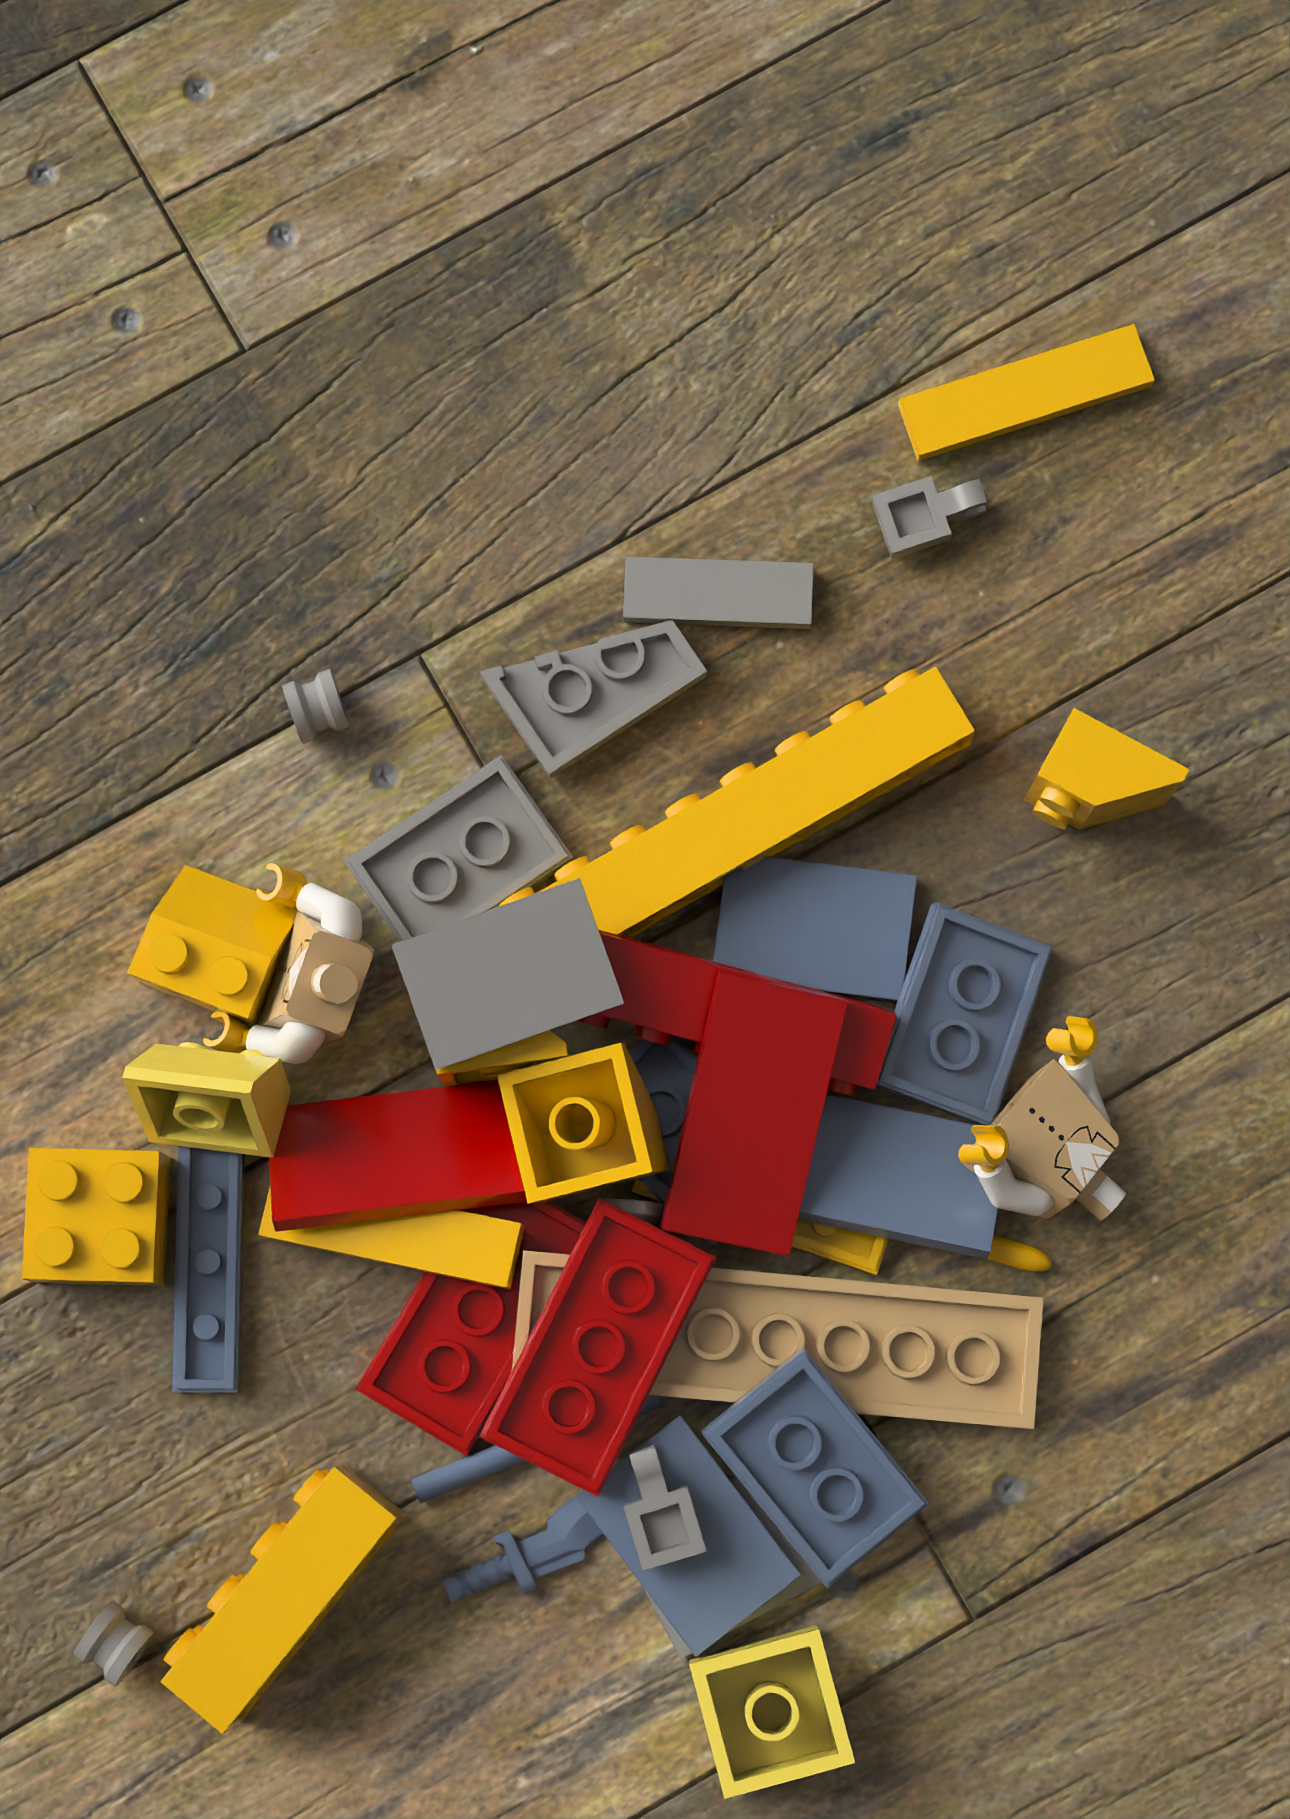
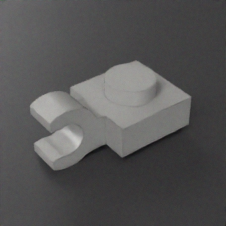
M930 476L872 495V504L891 559L950 541L952 533L948 522L963 521L986 513L985 505L988 503L980 479L969 481L937 493L933 478Z
M655 1445L629 1452L642 1499L625 1503L623 1506L642 1571L707 1552L688 1486L684 1485L671 1490L667 1489Z

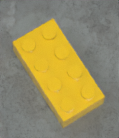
M347 1465L334 1466L330 1471L327 1468H324L322 1471L318 1468L307 1479L293 1498L301 1508L289 1523L285 1520H282L280 1523L275 1521L265 1531L250 1551V1554L258 1559L247 1575L243 1572H240L237 1576L232 1574L207 1604V1607L215 1613L205 1627L199 1624L193 1630L191 1628L187 1629L163 1659L172 1668L160 1682L221 1734L226 1733L242 1722L407 1516L406 1513Z

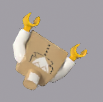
M270 863L266 868L276 872L277 885L273 892L257 888L256 893L261 900L281 906L297 907L298 912L257 1025L251 1028L249 1024L222 1011H215L211 1014L210 1018L225 1025L224 1031L216 1040L211 1041L203 1038V1043L216 1051L241 1053L245 1050H257L266 1057L281 1058L282 1062L299 1064L311 1059L321 1045L343 1037L373 958L374 949L361 937L362 915L355 903L314 883L307 884L305 875L300 871Z
M1068 1016L1066 1024L1069 1031L1053 1028L1046 1037V1044L1049 1049L1055 1053L1063 1054L1059 1058V1063L1053 1059L1028 1078L990 1125H972L971 1132L976 1138V1143L974 1145L963 1144L959 1149L958 1157L966 1168L977 1175L991 1204L996 1208L1049 1219L1076 1199L1099 1221H1102L1119 1205L1126 1195V1192L1100 1169L1119 1145L1120 1141L1118 1134L1110 1124L1097 1087L1090 1056L1098 1042L1097 1027L1088 1018Z

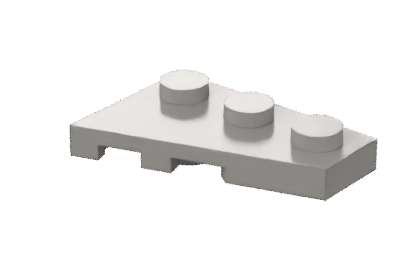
M669 620L599 639L598 643L561 653H558L557 650L535 656V660L505 668L497 666L480 671V675L545 773L551 779L706 678L707 669L674 621Z

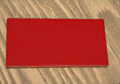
M717 972L661 1217L660 1227L662 1230L785 1256L790 1255L846 1012L847 1000L725 972Z
M498 1080L287 1105L273 1158L269 1157L271 1211L275 1232L527 1202Z
M598 1199L479 1437L598 1497L716 1257Z
M551 1201L529 1204L521 1202L462 1209L461 1211L518 1222L525 1226L511 1290L424 1272L355 1390L465 1456H468L512 1372L523 1250L570 1255L586 1224L585 1221Z

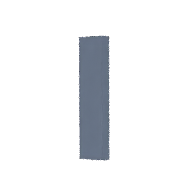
M178 1146L173 1393H240L245 1154Z

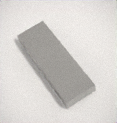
M625 556L623 623L658 624L673 620L676 625L811 629L813 563Z

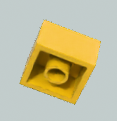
M29 1148L22 1279L35 1283L165 1286L171 1157L160 1151Z

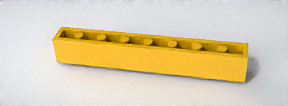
M936 666L921 675L917 669H911L891 680L884 687L887 694L865 706L862 700H857L835 712L829 718L832 725L816 735L810 737L807 731H802L786 739L775 748L777 757L756 768L753 762H748L733 769L721 778L720 783L723 787L701 799L698 793H693L675 802L665 811L668 819L648 830H645L644 826L639 824L622 832L610 842L613 850L590 862L588 856H582L569 862L554 874L557 882L541 891L580 878L598 929L633 938L721 888L724 883V876L739 867L744 870L757 864L764 856L775 857L970 746L975 730ZM532 887L525 888L505 899L499 906L533 895L535 892Z

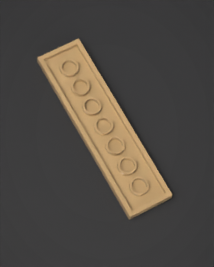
M523 1250L512 1370L570 1256L568 1254ZM711 1268L649 1395L737 1402L796 1352L804 1348L857 1414L1034 1429L1043 1298Z

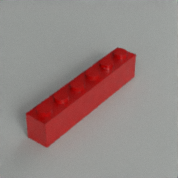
M599 930L624 1004L576 1021L607 1028L610 1018L634 1024L632 1035L655 1043L669 1045L672 1035L696 1041L694 1052L699 1054L718 971L847 1000L848 1003L828 1089L848 1095H854L857 1085L876 1089L897 1016L893 1012L883 1007Z

